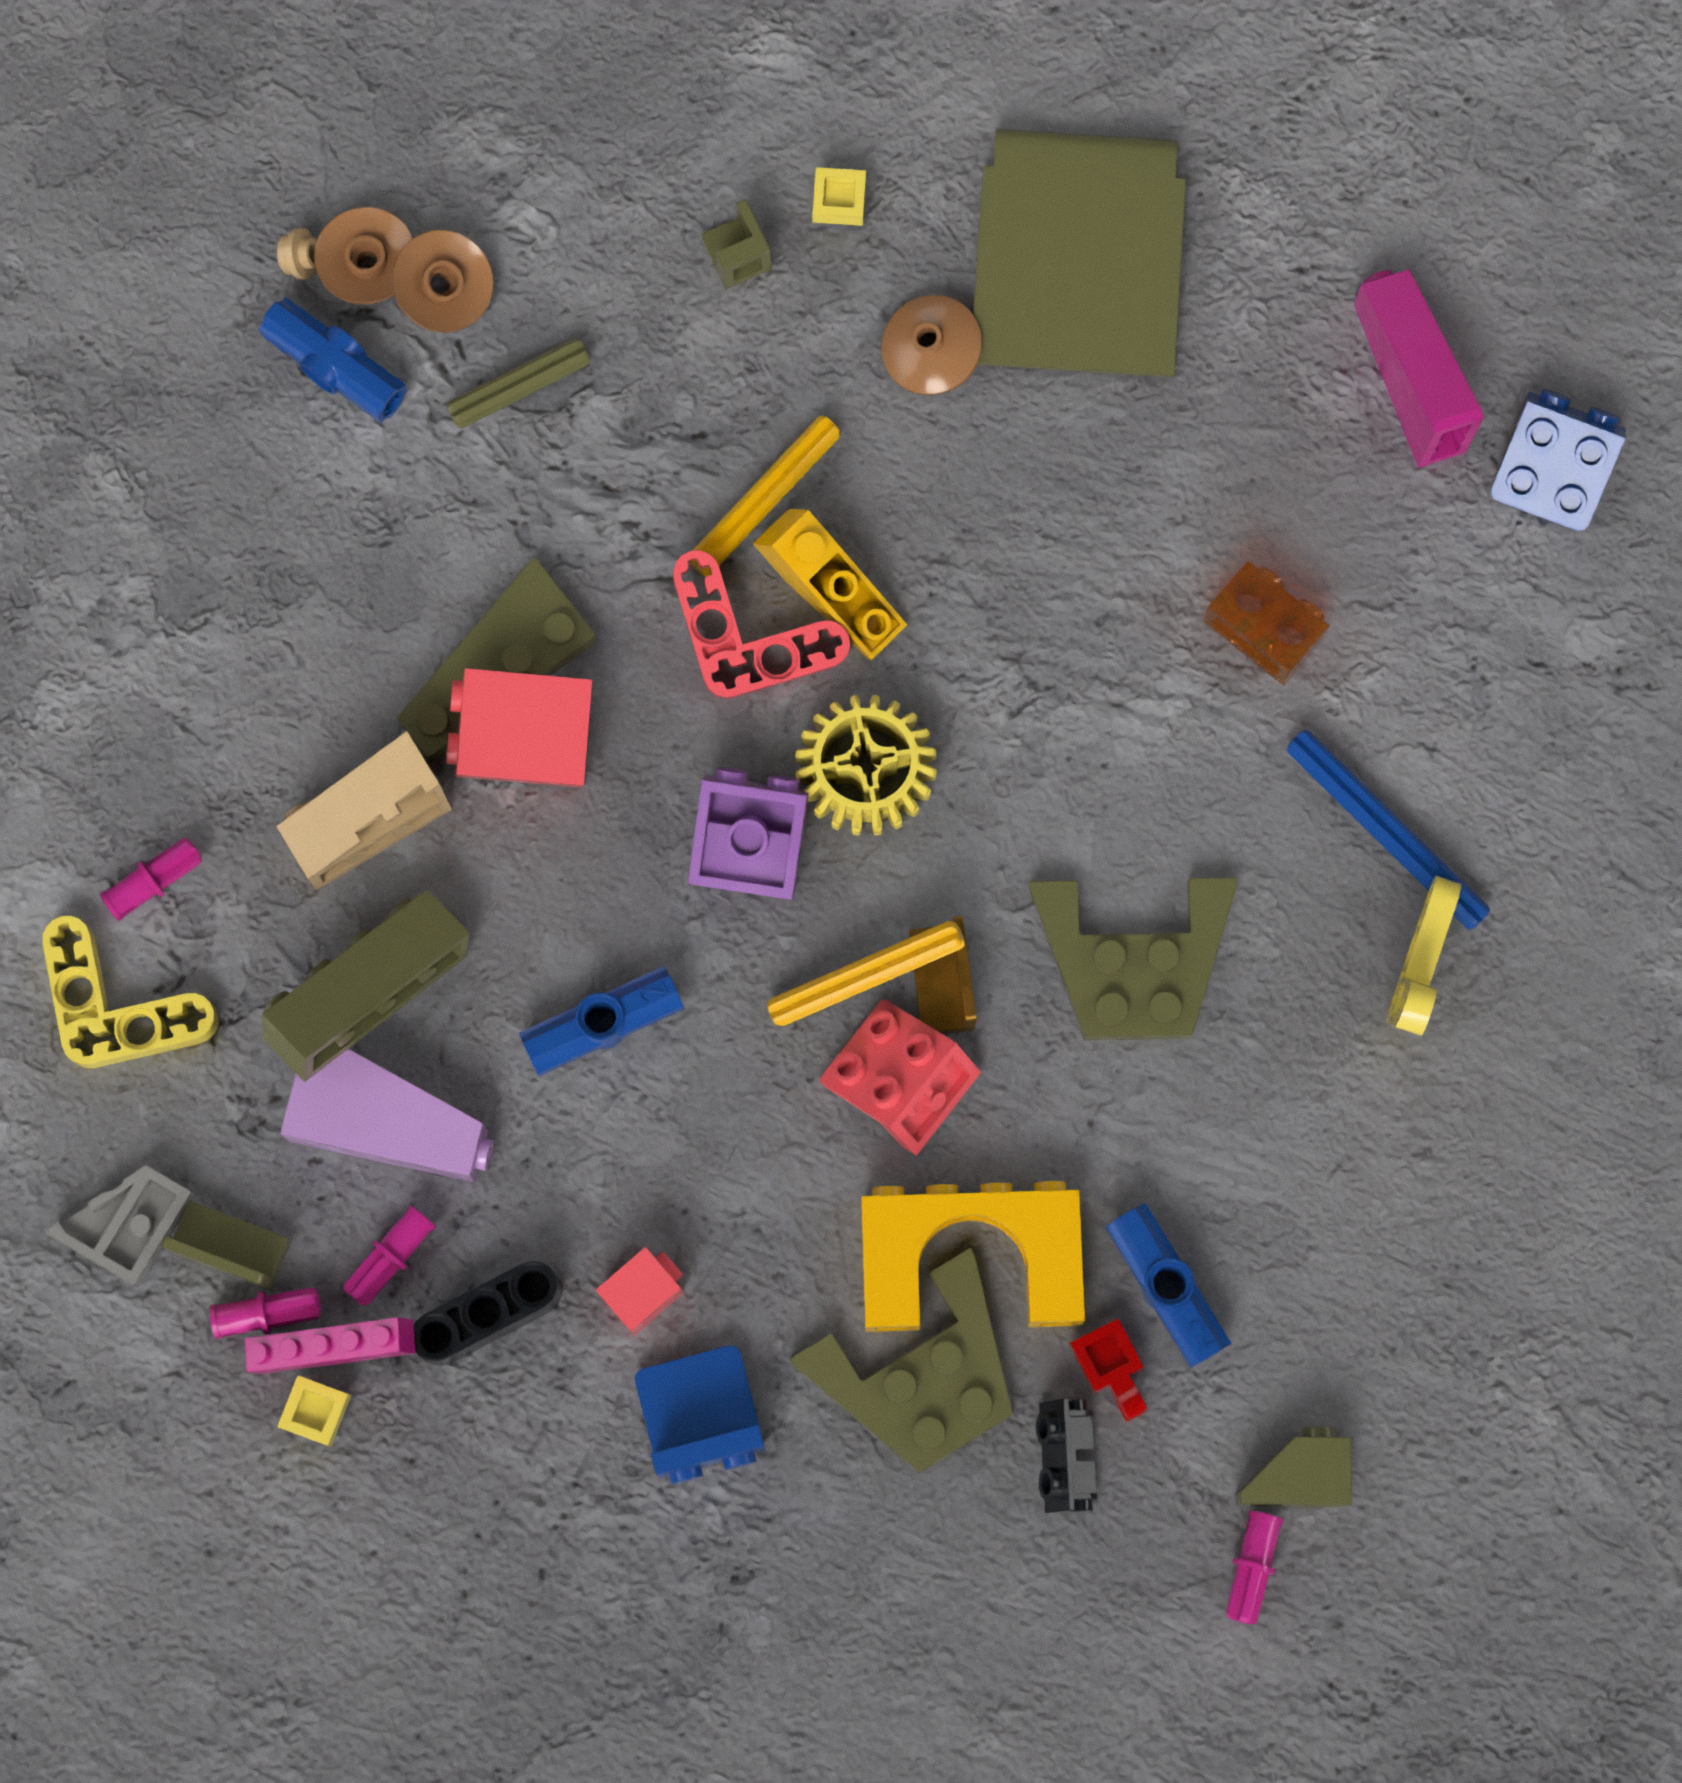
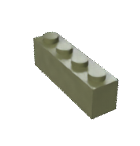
M427 889L413 900L406 898L400 901L389 912L386 921L372 931L364 929L349 942L346 951L333 961L323 960L313 967L306 976L304 983L290 993L283 991L273 997L264 1008L262 1014V1039L306 1082L464 960L468 953L470 932Z

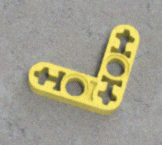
M1435 876L1430 885L1386 1018V1023L1395 1028L1420 1036L1423 1035L1437 995V989L1429 985L1459 899L1462 886L1460 883Z
M60 916L53 919L46 926L42 944L61 1045L65 1055L78 1066L98 1068L198 1045L208 1041L216 1033L219 1026L217 1010L204 996L197 993H185L109 1011L96 940L92 930L79 918L73 916ZM71 929L76 936L82 937L81 941L74 943L73 950L75 959L80 964L88 961L87 967H71L68 953L61 946H56V942L64 940L65 930ZM61 966L69 967V968L64 969V970H62V971L60 972V967H61ZM77 978L88 979L93 987L90 999L80 1006L68 1004L65 999L67 985ZM195 1006L200 1013H206V1018L198 1021V1030L192 1032L185 1024L169 1026L173 1037L166 1039L167 1027L160 1015L161 1012L167 1011V1017L171 1021L186 1018L188 1016L187 1008ZM138 1017H148L153 1020L155 1025L153 1037L142 1045L130 1043L127 1038L128 1025ZM115 1023L114 1034L121 1046L120 1050L114 1051L115 1045L110 1041L93 1045V1054L89 1056L80 1048H76V1043L84 1040L83 1032L90 1030L94 1036L99 1038L110 1036L113 1034L108 1025Z

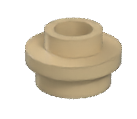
M295 228L291 230L289 234H284L280 237L277 245V259L281 270L286 275H293L299 280L310 279L316 272L314 249L317 239L313 237L308 229Z

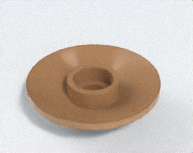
M373 207L350 209L334 217L321 231L314 249L315 268L323 285L339 299L362 305L379 303L394 296L392 287L394 263L402 248L413 237L407 226L388 211ZM366 257H372L377 260L376 264L371 268L362 269L359 267L360 262Z
M432 230L414 237L398 254L392 271L393 292L402 311L414 323L433 332L450 333L471 326L484 314L493 294V273L487 257L472 240L453 231ZM439 276L446 281L447 291L445 293H437L432 289V277Z
M941 295L916 298L898 309L886 325L881 343L883 362L894 381L912 393L931 396L950 392L962 385L972 375L979 363L982 353V333L979 324L971 311L955 299ZM929 332L935 333L937 338L933 345L929 347L920 345V339L924 334Z

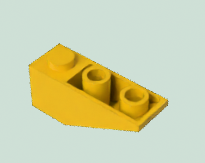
M788 509L753 543L784 581L827 621L836 622L845 628L849 635L850 643L868 660H873L907 626L906 622L809 510Z

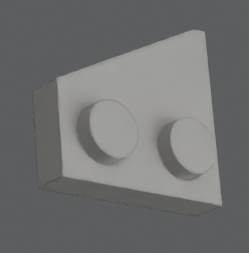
M145 1165L124 1178L122 1184L115 1189L104 1191L87 1202V1207L64 1222L58 1221L50 1226L46 1234L130 1284L139 1287L163 1248L160 1245L164 1236L170 1237L181 1219L188 1201H192L195 1194Z

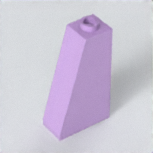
M349 1049L306 1082L295 1074L280 1132L287 1141L473 1183H476L479 1170L487 1171L494 1145V1140L487 1138L488 1130L480 1121Z

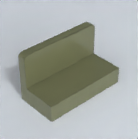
M189 1200L173 1239L164 1236L160 1246L173 1254L271 1291L292 1240Z

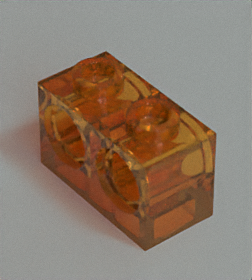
M1247 561L1208 606L1203 622L1284 686L1320 645L1330 625L1323 621L1325 617L1317 606L1306 599L1298 601L1284 590L1282 580L1273 571L1263 566L1258 569ZM1242 595L1253 596L1260 602L1262 609L1257 612H1246L1237 605L1236 598ZM1283 627L1293 628L1301 635L1302 642L1297 645L1285 644L1279 639L1276 631Z

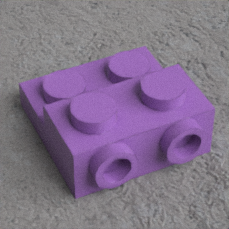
M717 767L715 776L706 775L701 782L688 884L792 900L795 892L800 849L804 836L809 793H805L804 789H799L800 780L797 778L769 775L768 783L764 784L747 781V771Z

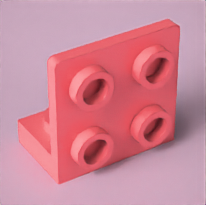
M884 999L878 1003L820 1077V1083L840 1098L878 1121L901 1147L917 1156L978 1078L981 1071L956 1042Z

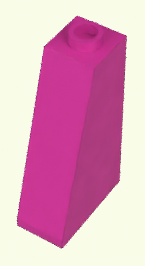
M1409 269L1393 274L1391 270H1385L1371 275L1361 284L1354 306L1417 467L1421 468L1466 453L1484 415Z

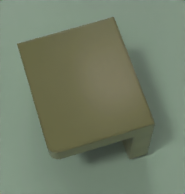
M746 199L736 203V219L702 234V242L725 289L772 270L770 248Z

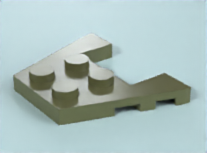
M1237 878L1188 879L1189 933L1081 935L1079 933L1078 881H1030L1029 894L1037 909L1043 926V932L1049 948L1053 952L1061 974L1062 983L1084 1041L1191 1039L1234 897Z
M971 1248L929 1273L930 1279L957 1323L864 1381L860 1380L832 1333L790 1358L793 1366L816 1384L839 1406L849 1412L918 1473L928 1469L1013 1415L975 1254Z

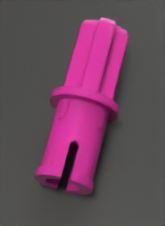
M182 838L146 864L142 861L136 863L138 869L106 891H102L99 895L112 915L120 922L126 915L158 894L160 897H163L165 895L163 889L201 864V854L188 838Z
M410 1205L406 1213L380 1242L374 1240L371 1243L375 1247L373 1251L344 1283L343 1288L346 1293L363 1306L369 1305L400 1268L403 1271L408 1268L404 1263L436 1226Z
M311 1287L268 1296L265 1291H259L257 1298L219 1305L212 1304L210 1305L212 1331L216 1339L263 1330L264 1334H271L273 1327L318 1319L321 1316V1300L317 1289Z
M1249 1510L1248 1513L1249 1518L1239 1558H1233L1232 1564L1237 1565L1225 1611L1226 1617L1248 1625L1255 1624L1258 1621L1268 1576L1275 1575L1276 1569L1272 1568L1271 1564L1280 1528L1284 1522L1282 1518Z

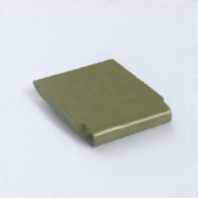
M996 128L993 166H983L973 309V315L982 333V353L978 365L1174 378L1186 179L1176 178L1177 140Z

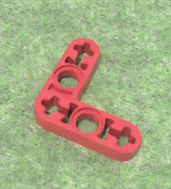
M696 550L681 555L676 561L673 570L675 589L704 684L714 696L722 699L736 698L833 669L840 665L847 657L850 649L849 635L845 628L833 621L816 622L742 644L721 571L716 560L710 554ZM697 561L700 568L705 569L709 567L711 575L705 577L704 580L706 593L709 596L718 591L720 601H704L690 609L687 600H696L698 595L693 582L684 583L681 575L688 573V563ZM710 610L721 613L727 623L726 632L721 637L712 640L701 636L696 627L698 617L705 611ZM821 631H827L830 638H839L841 645L834 649V658L826 659L823 652L809 654L806 656V659L811 666L800 668V652L792 639L803 637V647H807L818 642V633ZM779 645L789 651L792 663L785 673L774 675L764 669L761 657L766 648ZM753 652L754 669L761 681L750 683L749 672L737 676L734 680L735 687L732 689H726L723 682L714 683L712 675L719 671V662L727 661L730 668L740 667L747 664L742 654Z

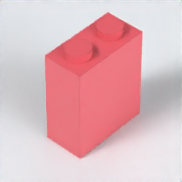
M465 668L462 681L452 680L450 711L460 712L458 733H448L446 764L455 765V777L581 788L584 786L592 680Z

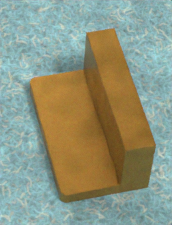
M963 915L952 916L951 921L956 922L964 937L965 946L956 952L913 970L920 1021L941 1034L975 1031L977 1021ZM933 927L910 929L908 933L909 938Z

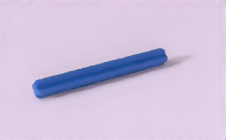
M1304 730L1293 738L1287 747L1288 753L1427 890H1429L1435 876L1462 885L1453 914L1467 929L1472 930L1488 916L1490 912L1489 906L1309 730Z

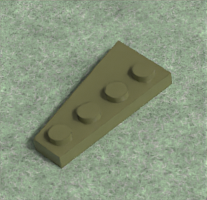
M534 557L397 719L431 763L446 752L448 733H458L460 712L450 711L452 680H463L465 668L551 676L598 642L596 634Z

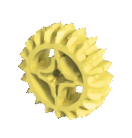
M876 694L872 695L870 699V708H860V699L857 695L850 697V710L844 712L838 702L831 703L830 712L833 719L830 721L824 715L816 714L813 717V724L820 733L804 730L801 734V740L809 748L799 749L795 754L796 762L806 766L796 771V778L802 784H810L803 790L805 793H809L808 802L821 799L814 809L815 816L820 819L834 811L831 822L832 828L839 830L845 820L849 819L852 820V834L859 836L862 832V822H872V832L877 836L882 834L883 819L888 818L893 828H901L902 817L899 810L904 811L909 816L916 817L919 814V807L913 798L929 800L931 789L922 782L936 780L937 770L926 765L936 759V749L923 746L930 739V732L927 728L911 732L917 723V715L911 712L902 719H898L900 703L897 701L890 703L887 711L880 710V697ZM869 729L888 734L904 750L897 751L895 746L882 747L876 744L870 736ZM852 731L853 745L847 753L834 756L833 762L823 763L830 746L838 738ZM861 745L864 746L865 755L869 757L871 765H874V772L871 773V786L868 785L867 776L863 774V769L861 766H858V759L861 758ZM910 767L908 776L901 787L892 795L880 800L879 785L881 781L888 776L896 775L897 769ZM836 780L837 784L856 786L862 794L863 802L845 798L836 792L828 781Z

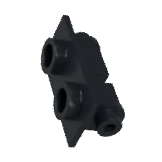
M1068 1398L1039 1403L1040 1413L1036 1420V1436L1042 1447L1043 1469L1039 1475V1491L1044 1499L1045 1513L1093 1511L1092 1500L1098 1499L1095 1460L1077 1461L1076 1450L1094 1449L1093 1410H1087L1086 1399L1069 1400Z

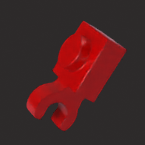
M1118 1318L1070 1342L1069 1346L1094 1394L1109 1387L1126 1423L1146 1413L1147 1407L1130 1377L1143 1370L1144 1366Z

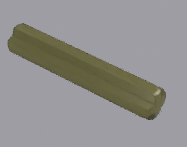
M572 338L448 401L447 410L454 424L458 428H464L587 366L590 363L589 354L579 338Z

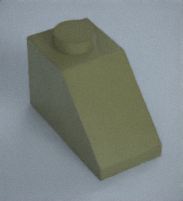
M1303 1427V1437H1294L1288 1440L1235 1494V1506L1347 1507L1352 1505L1351 1437H1336V1427Z

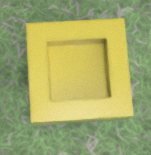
M816 167L812 223L863 226L866 170Z
M297 1375L277 1427L332 1447L351 1395Z

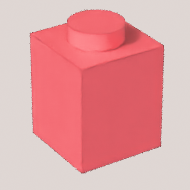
M644 1247L601 1284L596 1291L635 1336L684 1294L681 1287L676 1283L684 1275L663 1251L654 1257Z

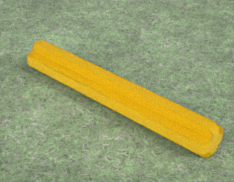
M823 415L818 416L692 551L700 550L710 554L716 560L718 566H720L839 439L840 430L834 422ZM697 561L690 562V565L704 577L711 575L709 567L702 569L698 566Z
M946 921L775 996L767 1002L770 1017L775 1025L786 1026L956 952L965 946L962 932L956 922Z

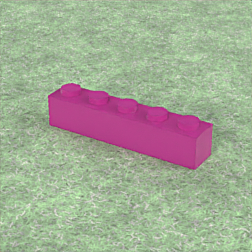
M396 1317L245 1338L247 1373L267 1374L416 1354L413 1319Z

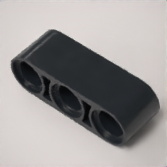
M529 1261L516 1266L435 1308L416 1320L414 1323L415 1352L427 1362L440 1366L451 1364L552 1311L561 1299L562 1286L559 1278L549 1266L542 1262ZM536 1274L547 1277L550 1287L545 1298L538 1302H528L523 1299L521 1293L522 1285L527 1278ZM485 1300L497 1301L501 1309L498 1321L493 1326L487 1328L476 1326L473 1319V1312L476 1306ZM437 1325L448 1326L452 1335L448 1348L440 1353H429L424 1343L428 1330Z

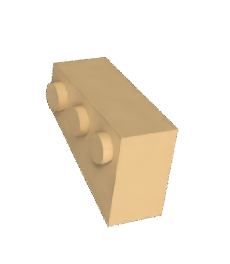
M406 731L316 798L292 808L284 816L285 820L276 827L315 890H318L451 811L452 808L439 782Z

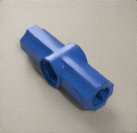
M287 297L279 302H275L265 313L264 320L258 329L261 336L299 363V367L306 376L320 388L330 394L340 393L379 423L387 418H391L401 406L402 400L408 391L406 384L367 357L363 347L345 331L334 325H331L330 328L326 327Z
M664 965L606 993L591 994L583 999L578 1006L520 1032L519 1036L537 1075L540 1077L595 1050L612 1048L619 1044L624 1037L684 1010V1006ZM602 1009L613 1012L616 1015V1021L607 1032L596 1033L588 1028V1019L594 1012Z
M1146 1203L1133 1208L1105 1227L1140 1285L1144 1300L1156 1311L1190 1369L1232 1344L1196 1286L1191 1269L1180 1260ZM1161 1272L1175 1274L1182 1284L1180 1296L1175 1299H1165L1159 1296L1154 1288L1155 1275Z

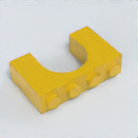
M1066 1182L1034 1183V1191L1016 1192L1012 1191L1011 1183H986L980 1185V1193H958V1185L938 1184L926 1186V1194L904 1195V1187L879 1186L872 1188V1196H861L865 1332L920 1330L918 1267L922 1252L928 1242L942 1229L967 1221L982 1222L1000 1229L1011 1238L1019 1249L1025 1266L1027 1327L1082 1326L1085 1322L1079 1190H1067Z

